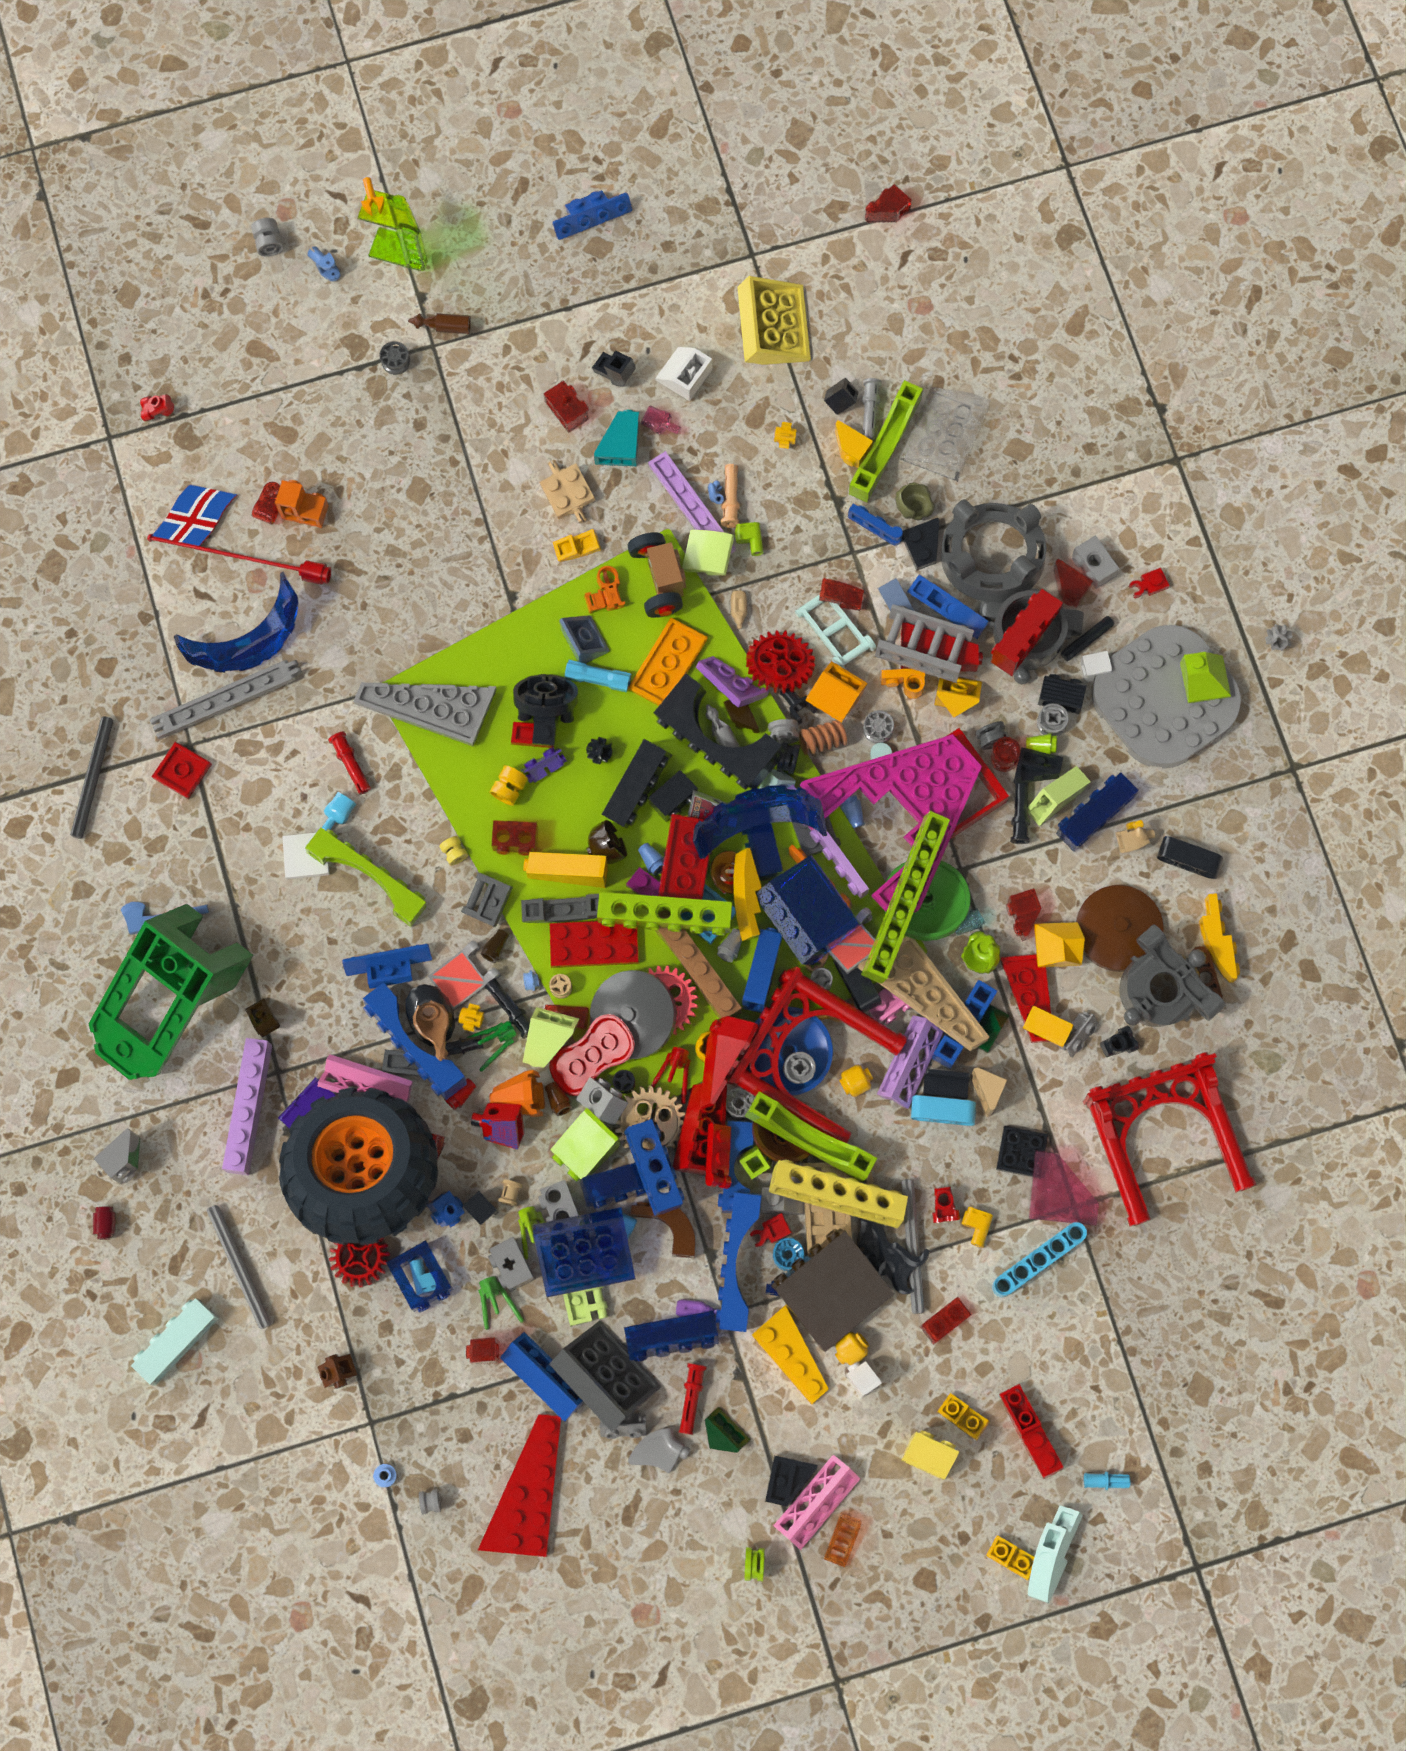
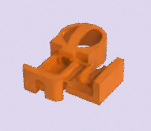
M612 566L601 567L596 577L600 590H598V593L591 594V592H587L584 595L589 614L595 610L603 609L605 606H607V611L623 608L625 605V601H621L618 591L620 582L617 570ZM607 571L614 574L615 581L613 583L609 582ZM601 572H603L605 583L600 579Z

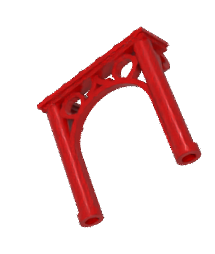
M799 967L790 968L787 971L784 970L778 979L781 983L771 996L772 1004L769 1008L766 1006L759 1017L762 1020L756 1029L747 1050H741L738 1055L739 1064L736 1069L734 1068L726 1075L728 1079L727 1084H736L754 1096L761 1092L779 1102L785 1109L813 1128L847 1143L852 1132L794 1098L783 1086L778 1071V1059L785 1038L800 1022L819 1015L830 1016L840 1020L895 1056L904 1047L907 1037L900 1032L897 1034L800 972ZM794 998L800 999L803 1003V1014L797 1017L791 1016L787 1009ZM808 999L813 1001L817 1005L821 1006L825 1010H814L809 1012ZM782 1009L784 1018L791 1022L789 1024L784 1022L779 1027L772 1026ZM767 1034L771 1038L770 1047L773 1048V1052L769 1049L758 1050ZM765 1053L770 1057L771 1068L764 1072H759L756 1070L754 1063L760 1054ZM748 1065L751 1072L746 1070ZM772 1073L776 1088L760 1079V1077H765Z
M1208 1052L1195 1056V1059L1191 1060V1064L1184 1066L1183 1063H1178L1171 1066L1169 1071L1163 1072L1160 1069L1151 1072L1150 1077L1145 1079L1138 1076L1130 1079L1129 1084L1123 1086L1120 1083H1116L1104 1089L1102 1086L1092 1088L1083 1100V1104L1087 1105L1092 1114L1127 1211V1221L1130 1227L1148 1222L1151 1218L1126 1152V1136L1131 1124L1141 1113L1158 1105L1181 1104L1200 1112L1207 1119L1213 1130L1235 1193L1257 1186L1254 1177H1251L1218 1089L1217 1075L1212 1067L1216 1063L1215 1058L1217 1056L1215 1053L1210 1055ZM1173 1081L1170 1085V1095L1172 1097H1168V1093H1161L1155 1088ZM1189 1082L1193 1086V1094L1188 1099L1179 1096L1175 1090L1177 1084ZM1146 1090V1097L1140 1102L1141 1107L1138 1108L1137 1101L1129 1095ZM1199 1090L1203 1097L1206 1108L1201 1104L1193 1101L1194 1098L1198 1095ZM1124 1101L1129 1102L1133 1107L1132 1114L1129 1117L1117 1115L1114 1109L1115 1105ZM1113 1119L1124 1123L1120 1137L1117 1134Z

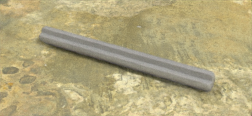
M912 1179L902 1180L901 1184L902 1195L908 1196L904 1216L907 1250L912 1255L920 1257L914 1181ZM920 1266L916 1267L909 1275L910 1289L914 1290L911 1293L913 1314L924 1313Z
M214 1205L207 1209V1213L256 1323L260 1329H264L270 1326L271 1322L219 1206Z

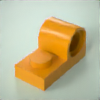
M914 669L881 670V685L896 687L899 684H903L904 694L910 699H916L923 693L925 673ZM916 683L919 685V688L911 689L909 684Z

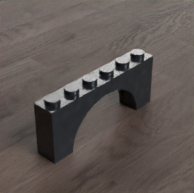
M685 673L653 712L658 718L656 722L665 730L668 727L673 730L672 735L681 742L684 739L689 742L688 747L695 753L702 752L705 755L704 759L713 766L715 763L721 767L720 771L728 778L731 776L737 779L736 783L744 790L749 788L754 792L786 754V750L766 733L756 742L744 747H725L708 739L703 734L699 723V707L707 692L700 683Z

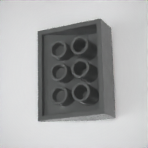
M598 1321L564 1347L550 1363V1366L611 1432L627 1420L662 1387L601 1321Z

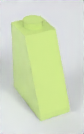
M1076 766L1043 788L1028 806L1027 813L1041 826L1080 795L1091 781Z
M536 1007L530 1021L523 1063L530 1064L533 1067L544 1068L574 1033L579 1019Z

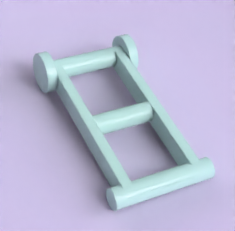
M828 588L798 608L795 613L799 618L802 616L830 650L834 656L832 661L845 669L844 665L868 649L874 651L876 645L869 635L862 636L833 599L834 592L832 589ZM827 600L841 619L822 631L808 612ZM847 625L861 644L844 656H841L828 637Z

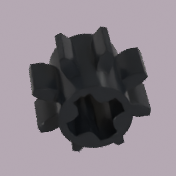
M598 737L597 740L591 739V742L587 745V758L593 759V763L600 765L602 761L607 763L613 754L612 743L606 742V738Z

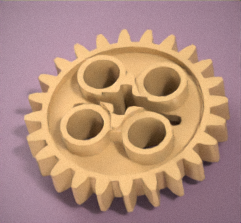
M649 1085L648 1091H645L640 1086V1093L638 1094L631 1090L633 1096L631 1098L624 1095L628 1104L616 1124H619V1127L614 1129L615 1132L622 1133L618 1136L619 1141L626 1140L623 1143V1147H629L624 1134L626 1128L645 1122V1120H650L653 1103H657L652 1119L655 1121L654 1125L657 1124L663 1133L660 1142L666 1148L670 1146L675 1149L673 1141H679L677 1135L681 1133L682 1128H680V1125H683L684 1122L680 1117L685 1115L684 1111H678L682 1104H674L677 1097L674 1095L668 1098L670 1095L668 1090L661 1094L662 1088L659 1086L654 1092L651 1085ZM640 1103H647L648 1109L645 1113L640 1114L637 1112V1107ZM661 1109H668L669 1115L666 1119H659L658 1113ZM644 1141L642 1143L645 1150H653V1145L650 1142Z

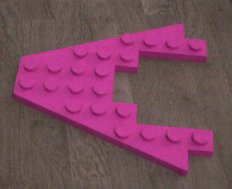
M952 734L803 781L800 786L811 797L812 801L798 815L813 830L858 789L861 790L873 805L890 791L918 822L903 837L911 847L922 820L929 811L950 819L914 912L916 913L923 903L982 766ZM904 866L871 895L885 912Z

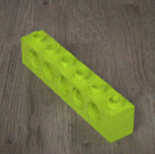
M599 892L597 920L603 926L614 927L615 924H623L625 928L631 929L637 928V926H646L648 930H659L660 927L668 928V931L681 932V929H686L695 934L711 931L712 934L720 936L730 933L732 902ZM618 907H624L627 911L624 915H617L615 910ZM644 908L649 913L645 917H639L636 914L637 911ZM667 910L671 915L667 919H662L659 917V913ZM684 912H690L693 917L685 921L681 918V915ZM712 914L715 919L712 922H705L703 916Z

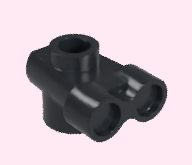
M1128 1025L1118 1029L1117 1034L1100 1043L1106 1057L1126 1051L1132 1053L1139 1049V1044L1133 1037V1032Z

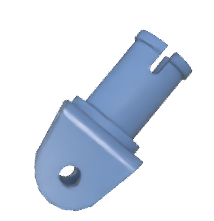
M316 246L312 247L315 252L309 249L307 255L315 262L320 275L329 281L338 280L341 274L330 252L324 255Z

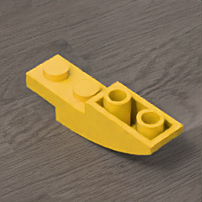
M1217 893L1208 894L1204 899L1207 916H1202L1199 920L1201 935L1216 968L1229 983H1234L1237 976L1240 975L1239 963H1235L1234 957L1237 954L1236 942L1232 941V935L1223 936L1225 934L1224 921L1220 920L1222 902L1218 900Z

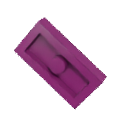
M639 867L626 883V886L638 895L658 896L660 882Z

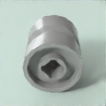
M262 218L251 225L256 249L260 256H275L283 250L279 228L275 219Z

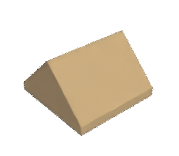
M977 1067L973 1069L970 1079L986 1117H990L996 1108L1007 1080Z

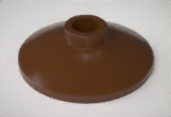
M725 851L718 854L713 859L710 869L715 885L721 891L728 894H734V884L724 883L720 876L722 875L728 882L734 881V878L727 877L725 873L728 867L734 870V865L731 863L735 864V854L737 853L733 851Z

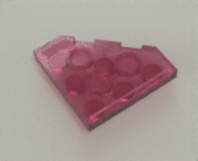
M1035 1151L1029 1219L1066 1223L1079 1222L1085 1225L1097 1226L1099 1203L1058 1153Z

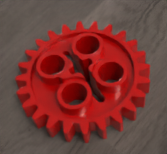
M776 630L775 635L772 636L768 631L766 638L760 635L759 641L754 639L753 646H749L746 655L748 674H753L752 681L759 679V687L765 684L766 691L773 687L774 693L781 689L783 694H785L786 688L794 692L795 686L801 689L802 683L807 684L808 679L812 678L815 668V656H812L813 649H808V642L802 644V637L796 640L795 633L787 636V631H784L783 635H780L778 630Z

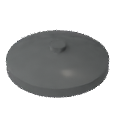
M623 971L609 977L596 991L591 1003L590 1021L592 1024L596 1018L606 1014L615 1015L620 1018L629 1028L634 1038V1050L629 1059H641L657 1053L669 1041L676 1024V1005L668 987L656 976L644 971Z

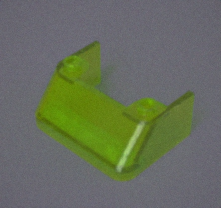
M374 190L375 196L384 197L385 203L381 214L379 213L378 206L372 203L371 211L373 216L369 215L361 206L357 218L395 229L396 232L379 227L368 256L413 270L424 271L428 260L423 239L406 198L401 195L394 196Z

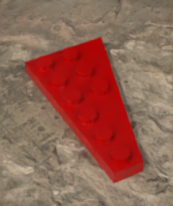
M538 1414L478 1551L547 1557L561 1429V1418L559 1416Z

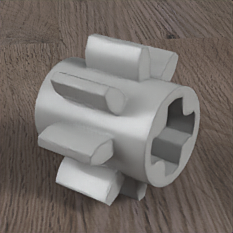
M1275 624L1271 630L1267 629L1268 636L1265 640L1266 644H1271L1272 650L1283 651L1287 646H1291L1292 631H1287L1286 625Z

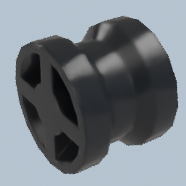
M628 1070L617 1071L613 1077L614 1088L622 1094L631 1093V1090L635 1088L633 1074Z

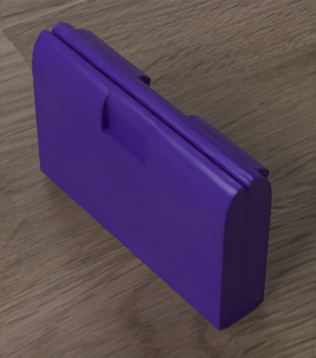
M316 1077L278 1117L289 1129L298 1115L305 1116L312 1109L311 1103L322 1096L326 1100L336 1096L330 1090L318 1087L319 1080Z

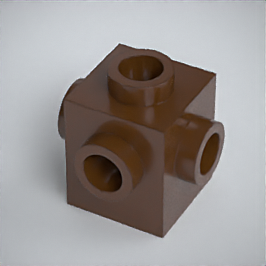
M338 1354L331 1355L325 1358V1363L317 1366L324 1388L334 1386V1389L344 1387L348 1385V1380L357 1376L351 1354L339 1357Z

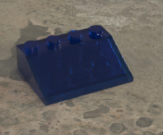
M811 855L769 881L756 893L759 904L802 965H814L861 925Z
M622 1207L533 1225V1236L546 1297L636 1279Z

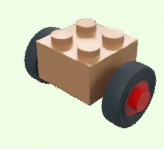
M658 532L645 533L631 539L627 545L629 554L633 558H648L650 572L657 593L656 596L649 598L644 603L647 616L659 618L676 613L683 607L681 597L684 596L683 589L686 588V577L683 568L680 566L678 549H673L672 542L666 544L663 534Z

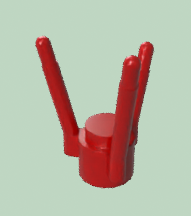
M673 1047L671 1053H667L666 1060L651 1086L654 1089L668 1064L672 1066L667 1080L669 1083L672 1082L676 1069H682L684 1066L681 1103L685 1104L691 1060L688 1059L689 1051L680 1047Z

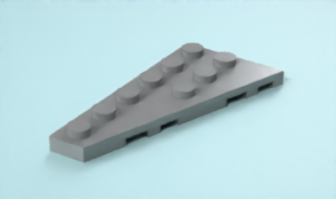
M361 682L353 702L358 706L474 746L497 687H455V685L421 684V686L410 684L388 685L387 683Z

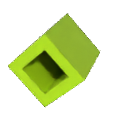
M756 1145L741 1155L740 1163L750 1178L753 1179L771 1168L772 1160Z

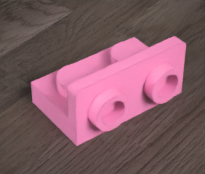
M885 988L878 993L882 1004L868 1012L881 1024L885 1023L888 1025L897 1018L896 1014L901 1010L906 1012L911 1007Z

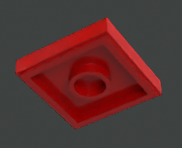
M174 742L151 777L189 800L212 764L179 743Z

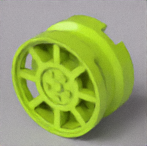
M746 1547L745 1581L757 1579V1581L763 1582L765 1548L753 1550L752 1547ZM758 1560H760V1569H758Z

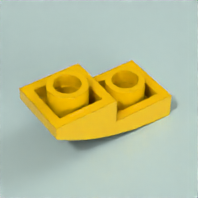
M951 1393L937 1411L976 1441L990 1423L989 1420Z
M997 1535L986 1556L1029 1581L1035 1557Z

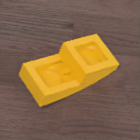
M594 529L575 537L568 535L552 542L559 562L573 560L602 550Z

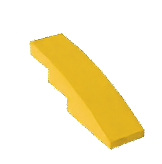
M750 848L735 854L733 875L736 918L742 941L750 940L760 935L755 915L761 912L756 892L762 890Z

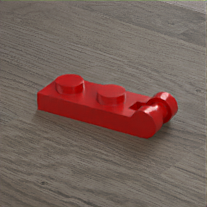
M715 1123L708 1124L705 1177L707 1186L716 1187L718 1185L720 1188L728 1189L731 1185V1178L729 1176L731 1126Z

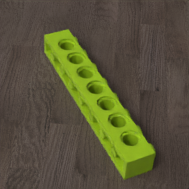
M929 811L924 816L862 971V976L880 984L887 980L950 819L932 811Z

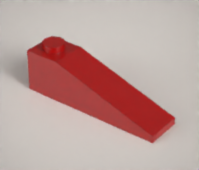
M724 1016L712 1022L709 1028L711 1032L707 1039L700 1100L701 1108L705 1109L715 1104L728 1082L726 1075L734 1068L736 1069L739 1064L736 1059L742 1049L747 1050L758 1024L730 1016Z

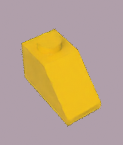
M837 420L835 434L840 456L847 465L858 468L872 448L873 441Z

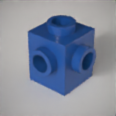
M450 1191L443 1192L427 1204L428 1209L432 1213L430 1215L432 1220L441 1227L448 1225L450 1228L461 1221L460 1216L465 1213L462 1209L463 1204L457 1196L454 1197Z

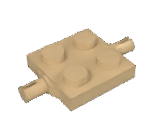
M552 460L555 468L550 461L548 465L553 474L539 483L557 518L561 519L567 515L575 514L579 524L583 523L582 519L584 522L587 521L582 509L595 501V498L577 464L575 463L560 470L556 460Z

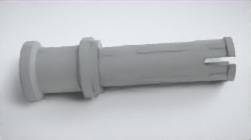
M867 378L863 380L865 394L862 397L864 404L862 435L875 441L877 405H879L881 399L879 397V387H881L882 381L876 378Z

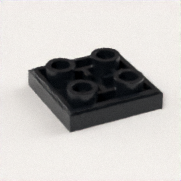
M1004 1126L996 1170L1040 1179L1048 1134Z

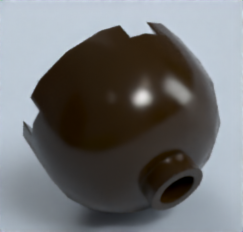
M605 820L592 828L588 836L589 846L587 847V852L589 855L606 856L607 864H614L626 858L627 849L622 837L618 839L615 834L618 830L610 821Z

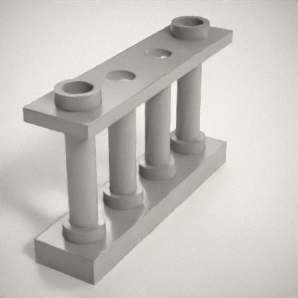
M892 604L889 618L893 619L894 622L887 641L879 639L875 657L957 683L961 665L956 664L964 640L971 642L974 630L964 625H956L909 610L905 606ZM902 623L915 625L906 648L895 644ZM923 628L935 631L928 654L915 650ZM944 634L956 638L947 661L936 658Z

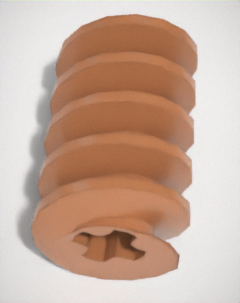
M834 720L831 723L826 722L824 725L819 724L816 727L812 726L808 729H801L799 732V744L805 755H807L808 749L811 754H815L816 747L819 752H823L824 745L827 750H831L832 743L835 748H838L839 741H841L843 746L847 745L845 729L838 720Z

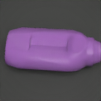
M684 1299L677 1301L676 1315L680 1317L702 1319L717 1312V1309L714 1310L710 1305L702 1301Z

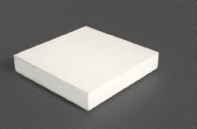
M316 833L282 836L286 880L330 875L329 862L322 865L306 853L305 847Z

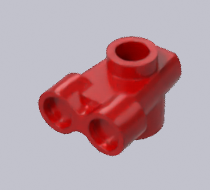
M168 394L155 395L153 397L147 396L140 399L142 407L140 416L145 422L154 419L158 414L169 416L174 411V403Z
M951 1186L934 1188L935 1212H932L933 1223L960 1220L959 1209L955 1208ZM942 1194L948 1196V1200L944 1203L939 1200Z

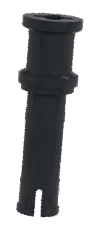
M1029 782L1015 784V812L1011 820L1013 836L1010 838V842L1013 844H1028L1030 842L1028 837L1030 820L1027 814Z
M496 978L490 980L485 985V988L507 1013L511 1025H515L521 1032L520 1036L523 1039L527 1038L531 1021L526 1015L527 1012L515 1004Z

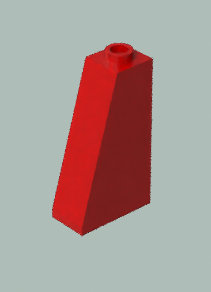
M902 623V647L906 648L908 646L915 625ZM923 628L915 650L928 654L935 631ZM943 635L936 658L946 661L949 659L955 637ZM964 640L956 664L961 665L960 671L977 672L978 666L982 665L983 652H979L978 644ZM900 665V669H911Z

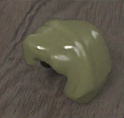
M912 482L902 486L896 492V506L905 519L920 521L923 517L932 515L935 509V505L930 497L931 492L926 485Z

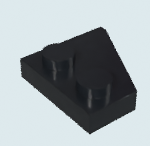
M939 518L903 530L902 539L916 571L936 564Z
M1021 747L1013 783L1058 779L1064 757Z

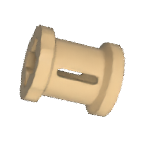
M503 1180L504 1188L498 1202L516 1207L518 1192L523 1185L514 1181Z

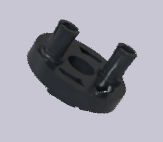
M552 674L529 676L519 681L513 689V702L518 709V719L520 721H529L531 716L554 717L561 715V722H573L574 708L578 703L577 686L567 678Z

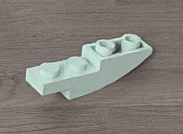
M1060 1505L1052 1524H1046L1031 1570L1028 1588L1029 1597L1048 1604L1050 1603L1068 1562L1064 1557L1083 1517L1080 1512Z

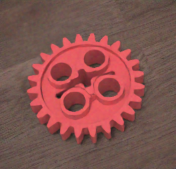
M657 966V972L655 973L649 968V973L659 978L670 991L674 987L681 989L680 995L674 997L675 1002L682 1003L681 1006H676L677 1016L673 1034L676 1036L677 1028L685 1031L683 1024H692L688 1019L689 1016L696 1017L692 1009H697L699 1006L693 1003V1001L698 1000L699 997L692 995V993L697 989L696 987H689L692 983L691 979L684 981L686 978L685 973L678 976L679 970L677 968L672 973L669 966H666L665 971H662L661 967Z

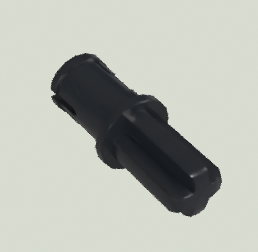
M481 1035L461 1039L460 1037L458 1041L446 1043L447 1056L460 1053L465 1055V1052L484 1049L483 1044H478V1041L482 1040Z

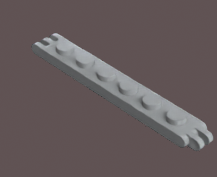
M287 660L281 661L151 718V724H157L153 726L154 731H161L156 734L157 738L163 739L295 681V676L302 673L300 668H295L299 665L297 660L289 663Z

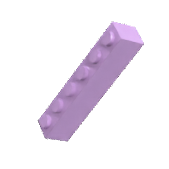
M246 1038L222 1166V1169L227 1173L249 1176L272 1045L266 1040Z

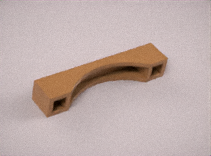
M667 910L659 913V917L662 919H667L671 915ZM660 927L659 930H655L683 965L719 1019L724 1016L735 1018L742 1013L739 1003L685 929H681V932L668 931V928Z

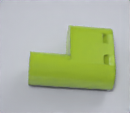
M760 523L737 524L735 529L736 543H750L752 556L763 555Z

